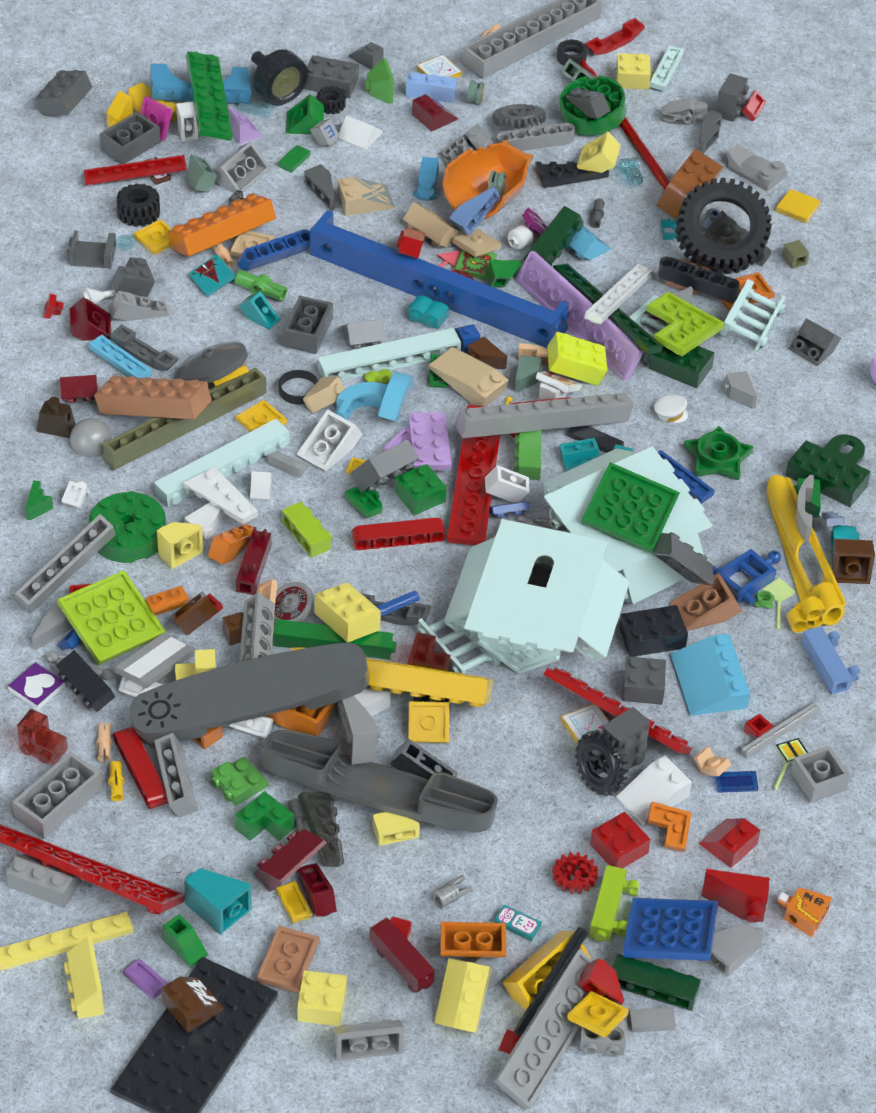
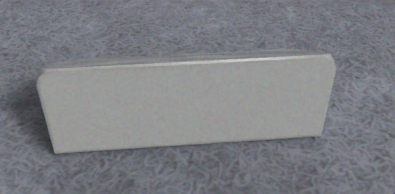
M278 451L268 455V465L297 478H300L309 468V465Z

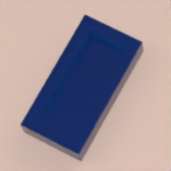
M756 771L723 772L719 777L714 776L717 793L758 791L759 788Z

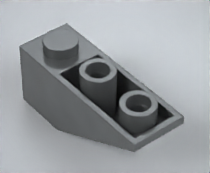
M575 88L566 96V99L590 118L598 119L610 112L603 93Z

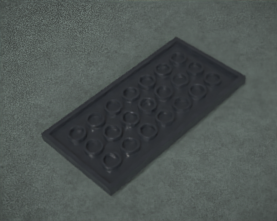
M202 957L188 977L199 978L224 1007V1010L187 1033L166 1008L111 1087V1094L150 1113H201L278 997V991Z

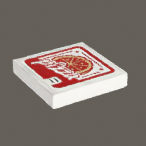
M551 371L538 372L536 375L537 380L565 393L579 391L582 387V384Z

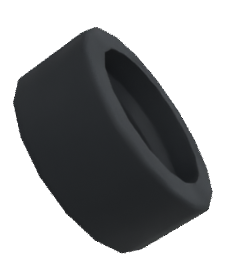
M573 39L562 41L557 47V61L563 66L569 58L579 64L582 60L586 61V45L581 41ZM565 52H576V53H579V54H578V55H568V54H566Z

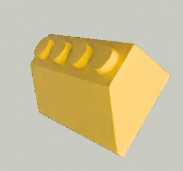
M560 930L502 982L511 998L524 1009H527L575 931ZM582 943V945L580 946V949H581L589 958H591L590 955H589V953L587 952L586 948L584 947V945H583V943Z

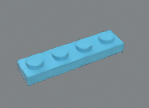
M103 335L89 343L91 351L128 377L145 378L152 375V369Z

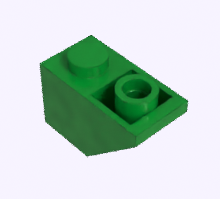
M490 260L484 270L488 285L491 287H505L518 272L522 265V260Z
M178 914L163 925V940L190 968L197 964L202 957L208 956L193 926L181 914Z

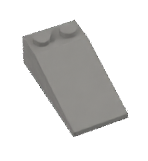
M354 695L336 702L334 706L352 765L375 762L376 753H379V743L377 741V738H380L379 726H375L373 717Z

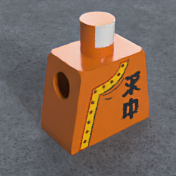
M798 888L793 897L782 892L777 904L786 908L784 920L813 938L830 908L832 897L808 889Z

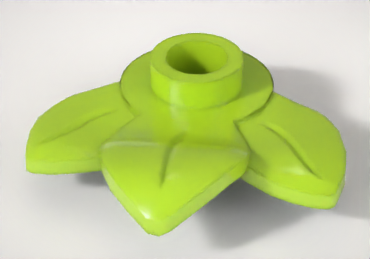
M382 369L379 372L370 371L364 374L366 382H377L386 385L389 384L392 373L388 369Z

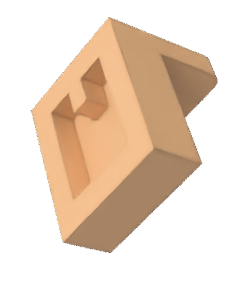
M705 747L694 758L703 775L719 777L731 765L728 758L713 756L710 747Z

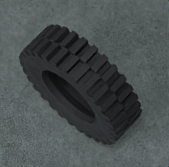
M714 178L711 179L710 185L708 181H704L701 187L699 184L695 186L694 191L691 190L683 200L676 220L675 233H678L676 239L677 242H680V250L685 249L684 256L688 258L691 255V263L699 262V265L710 268V271L717 269L716 273L719 274L722 273V270H725L726 274H731L732 269H734L735 273H738L741 267L745 270L750 264L753 265L764 251L772 228V223H770L772 219L771 214L768 215L770 209L768 206L764 207L765 199L759 200L760 193L756 191L753 194L752 186L749 185L746 189L743 187L745 182L740 181L739 185L735 184L736 179L732 178L729 183H726V178H721L719 183ZM712 202H728L738 206L750 219L748 235L741 242L729 246L719 245L710 241L703 234L699 223L700 214L704 207Z

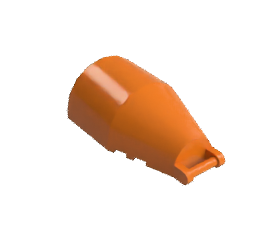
M506 140L501 143L488 145L485 149L482 147H478L475 151L467 149L450 162L445 169L443 178L445 196L456 210L461 204L488 190L491 171H497V173L505 172L506 186L504 194L485 216L484 219H487L498 213L520 193L526 182L528 166L534 156L515 148Z

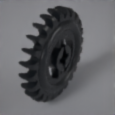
M589 731L581 736L575 749L577 752L575 758L578 760L575 763L579 767L578 773L582 774V781L585 780L586 786H591L590 789L593 792L596 791L597 794L603 796H613L622 790V787L626 785V783L622 782L628 779L623 774L629 772V770L622 768L628 762L621 761V758L626 754H618L622 746L614 747L617 739L609 742L611 734L604 736L605 731ZM594 750H598V751H600L601 753L598 754V755H595V754H593L592 752H593ZM604 772L605 774H607V777L603 778L598 774Z

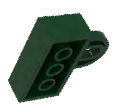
M841 434L834 436L824 448L805 440L788 460L785 476L797 481L798 478L806 479L808 476L814 475V479L820 480L821 494L851 507L867 488L871 471L858 465L865 453L863 442L855 436ZM846 445L853 447L849 453L841 452V449Z

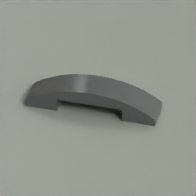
M123 324L110 334L111 338L124 351L152 368L168 371L179 359L166 350L159 352L137 339L136 332Z
M361 593L375 606L385 603L375 601V595ZM412 602L410 607L406 606L382 616L380 621L397 625L418 624L419 619H423L426 622L431 605Z

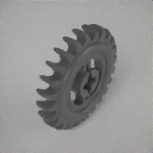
M531 104L507 105L498 108L492 114L493 123H496L498 126L500 122V127L505 123L506 129L508 124H511L512 129L527 128V123L533 127V122L538 126L539 122L542 124L546 119L545 110Z

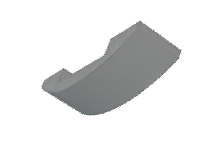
M814 475L808 476L801 485L795 508L796 525L805 541H809L812 529V514H805V501L811 502Z

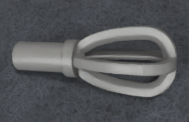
M521 514L518 517V522L552 529L549 526L537 523H550L548 519L529 518Z

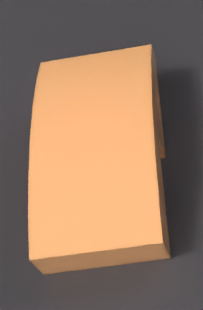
M519 343L518 360L520 355L540 357L541 365L549 366L547 348Z

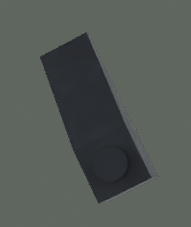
M409 738L396 749L390 762L398 770L429 780L434 773L441 772L454 777L458 774V772Z

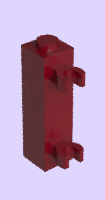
M256 527L253 528L236 577V592L256 594L257 586L259 585L272 546V533H268L267 529L257 531Z
M387 917L370 927L369 940L377 948V953L382 958L385 957L408 982V987L413 993H418L432 986L435 979V969Z

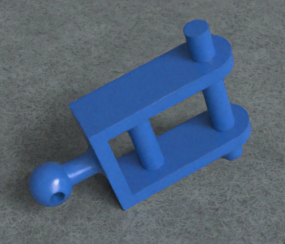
M750 549L721 569L713 565V575L715 576L720 573L727 586L736 593L735 598L738 602L746 601L752 605L755 602L752 595L775 581L777 570L770 564H778L781 561V554L773 550L768 553L766 559H763ZM741 569L754 579L742 588L729 578Z

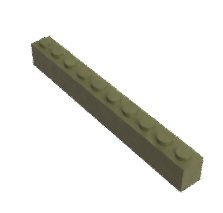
M255 367L249 370V372L209 390L212 401L195 419L155 417L103 443L104 460L115 470L266 394V377Z

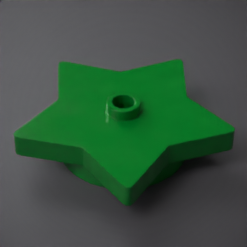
M720 426L716 427L712 432L704 434L700 439L684 440L683 445L696 459L695 476L697 477L719 473L740 480V463L753 452V446L739 442L737 438L726 433Z

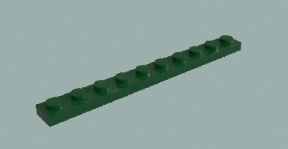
M568 263L553 265V268L593 305L604 295ZM619 307L608 317L645 354L653 355L654 353L662 352L663 346Z

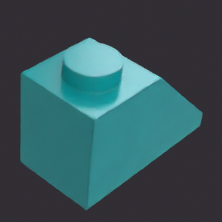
M261 291L248 296L238 305L247 319L268 330L281 320Z

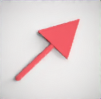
M462 250L437 254L438 257L444 260L438 266L443 267L449 263L456 267Z

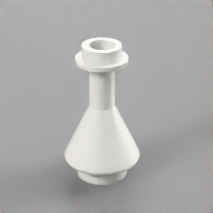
M113 286L112 290L103 292L85 288L84 292H81L80 298L85 297L94 304H98L104 298L115 297L117 293H115Z

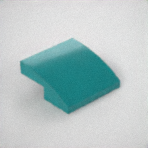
M595 438L559 444L561 458L566 471L600 456Z

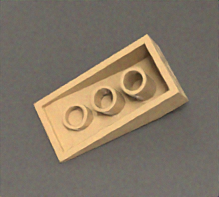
M451 347L428 365V368L472 405L486 407L505 392L509 381L495 368L454 347Z

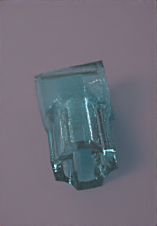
M638 157L620 159V170L623 171L621 173L625 174L629 185L635 187L643 183Z

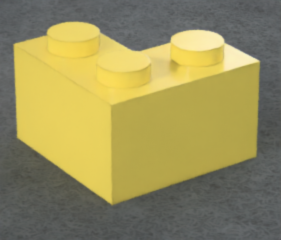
M215 649L195 650V663L175 664L176 680L215 669Z

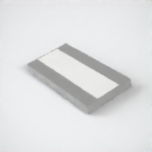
M163 633L116 665L115 673L144 688H148L175 668V664H181L193 656L196 648Z

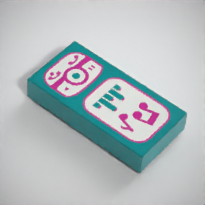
M503 905L494 919V923H506V930L531 942L542 925L541 921L507 905Z

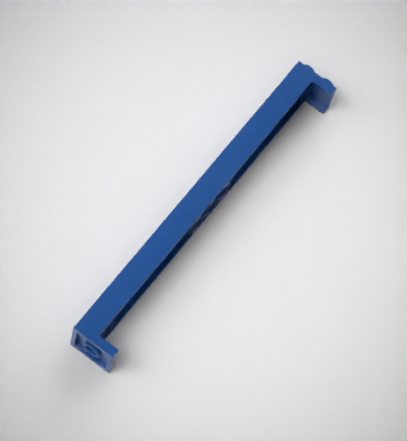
M327 210L310 229V255L413 296L422 295L433 301L442 302L451 311L547 348L556 332L565 334L568 329L567 319L569 311L567 302L561 301L555 311L422 259L399 253L396 249L334 226V212Z

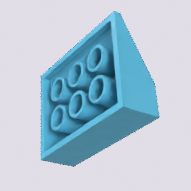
M730 634L709 636L670 654L690 716L748 708L750 691Z

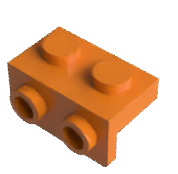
M181 585L145 597V601L156 616L184 606L185 602L189 601V597Z

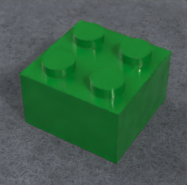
M425 464L395 477L394 492L415 516L445 503L447 487L428 464Z

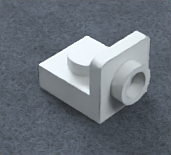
M69 481L61 502L65 505L81 509L86 494L90 495L91 491L84 482L76 481L75 483Z

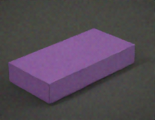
M140 958L123 970V975L152 1000L162 993L161 988L168 984Z

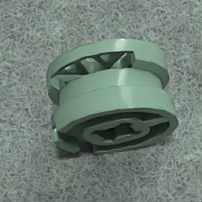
M471 80L468 88L467 102H476V104L481 105L484 94V82L477 83L475 80Z
M491 171L488 189L495 187L500 196H503L506 186V173Z

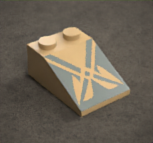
M357 177L338 179L337 195L345 216L395 208L387 185Z

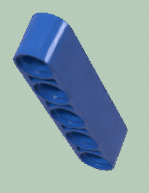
M306 229L247 248L241 254L237 264L240 269L249 271L304 252L310 245V231Z

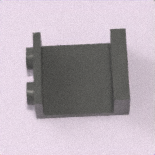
M74 230L73 237H70L69 240L70 249H67L66 255L67 259L70 260V266L112 269L117 246L116 233L108 234L107 243L79 241L78 231Z

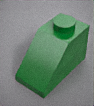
M797 479V484L794 485L797 494H799L801 485L806 479ZM814 479L811 502L805 501V511L808 514H812V516H819L821 508L820 480Z

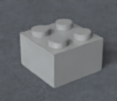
M830 745L795 757L793 760L791 774L811 803L847 790L850 774Z

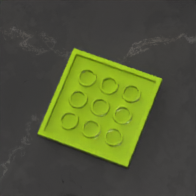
M125 570L59 598L57 601L62 612L98 665L149 643L166 632Z

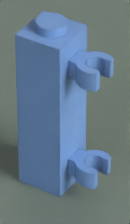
M822 626L810 628L804 631L801 643L831 695L849 690L851 681L858 680L857 673L861 671L857 665L846 669L834 648L839 644L836 640L840 638L838 632L833 631L826 635Z

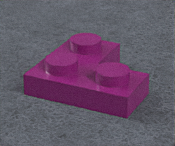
M528 207L522 215L526 221L524 224L530 230L534 229L538 236H541L547 226L540 216Z

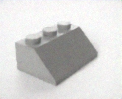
M250 141L236 149L213 170L217 174L215 181L219 186L240 195L264 175L270 167L253 142Z
M28 854L16 856L6 872L9 888L63 908L67 906L82 881L73 874L61 872L55 866H44L41 864V860Z
M384 1020L383 1022H364L356 1025L344 1024L333 1027L336 1060L343 1061L403 1054L404 1027L401 1021Z

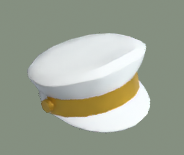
M681 395L663 396L654 405L657 416L664 422L680 423L685 421L688 416L685 410L687 400Z

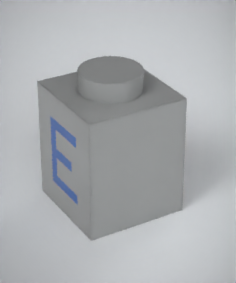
M331 119L320 121L310 129L319 146L326 145L329 147L340 136Z

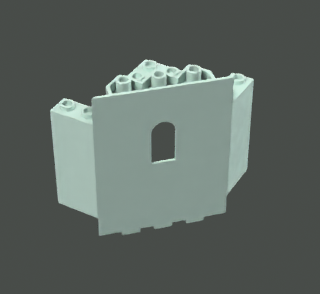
M653 446L638 453L617 448L543 482L545 487L544 499L551 507L549 516L552 529L609 541L603 560L630 581L624 602L635 604L685 578L653 554L581 523L584 513L610 462L680 492L662 533L669 534L673 532L680 537V541L692 545L696 553L703 554L698 533L713 526L703 513L705 512L703 506L697 498L693 500L688 493L690 489L682 479L678 480L673 474L675 469L667 459L663 460Z
M502 519L495 538L469 549L444 623L457 633L464 630L477 632V643L517 674L558 661L562 651L572 653L574 649L591 662H595L607 656L630 581L603 560L609 541ZM536 559L543 564L553 567L546 588L528 584Z

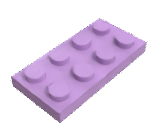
M446 412L409 413L411 446L419 457L413 463L415 465L413 469L428 464L432 470H451Z

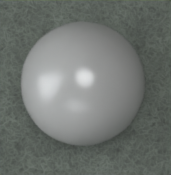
M93 418L79 421L70 433V445L73 451L84 457L102 455L103 443L112 439L107 425Z

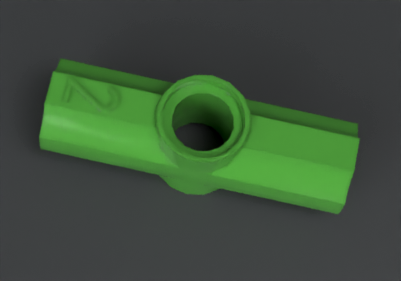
M239 270L236 274L235 284L250 289L252 294L261 291L263 295L279 301H283L286 298L288 288L272 282L265 274H261L258 277L243 270Z

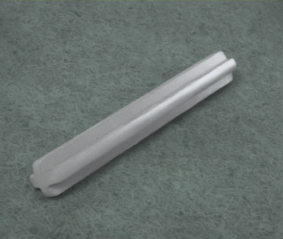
M814 702L808 704L774 726L761 737H757L741 747L740 753L745 758L750 757L817 714L819 707Z

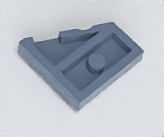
M833 511L822 512L821 516H812V526L845 525V517L839 516L838 513H833Z

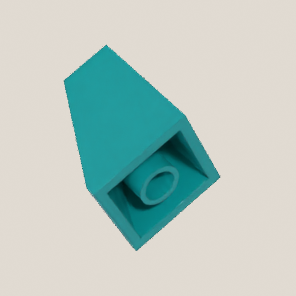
M203 868L190 873L184 880L185 904L220 935L252 910L251 885L247 882Z

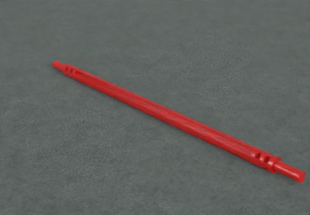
M582 60L580 65L597 77L594 70L588 66L585 60ZM625 116L620 124L621 128L665 191L670 180Z

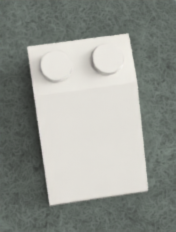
M327 409L296 455L326 472L354 448L363 434L355 424Z
M663 756L642 771L616 796V799L644 825L647 823L651 802L673 807L690 796L692 781L666 756Z

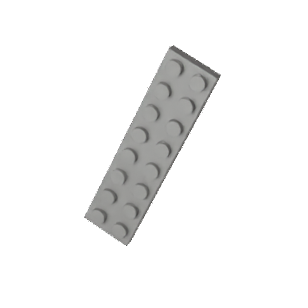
M580 948L576 951L567 968L545 997L494 1079V1082L525 1110L531 1108L580 1028L579 1025L567 1020L568 1013L589 994L578 985V982L586 965L593 960Z

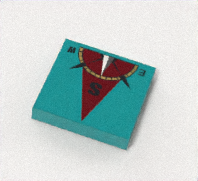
M218 254L189 273L190 277L207 297L236 278Z

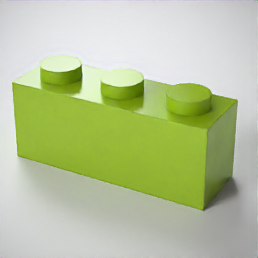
M302 501L282 509V523L311 558L331 550L332 536L330 532L322 527L320 520L312 515L310 508L306 507Z

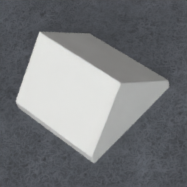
M346 115L339 132L340 136L337 139L366 150L383 131Z

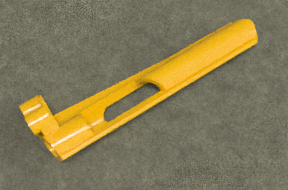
M773 475L768 481L766 494L800 599V603H796L795 607L787 613V620L792 631L795 633L804 632L810 628H817L822 624L827 626L835 625L843 618L845 613L844 606L847 603L813 527L809 541L822 568L823 579L822 583L816 586L810 583L798 557L799 548L805 542L798 531L795 521L798 494L790 478Z

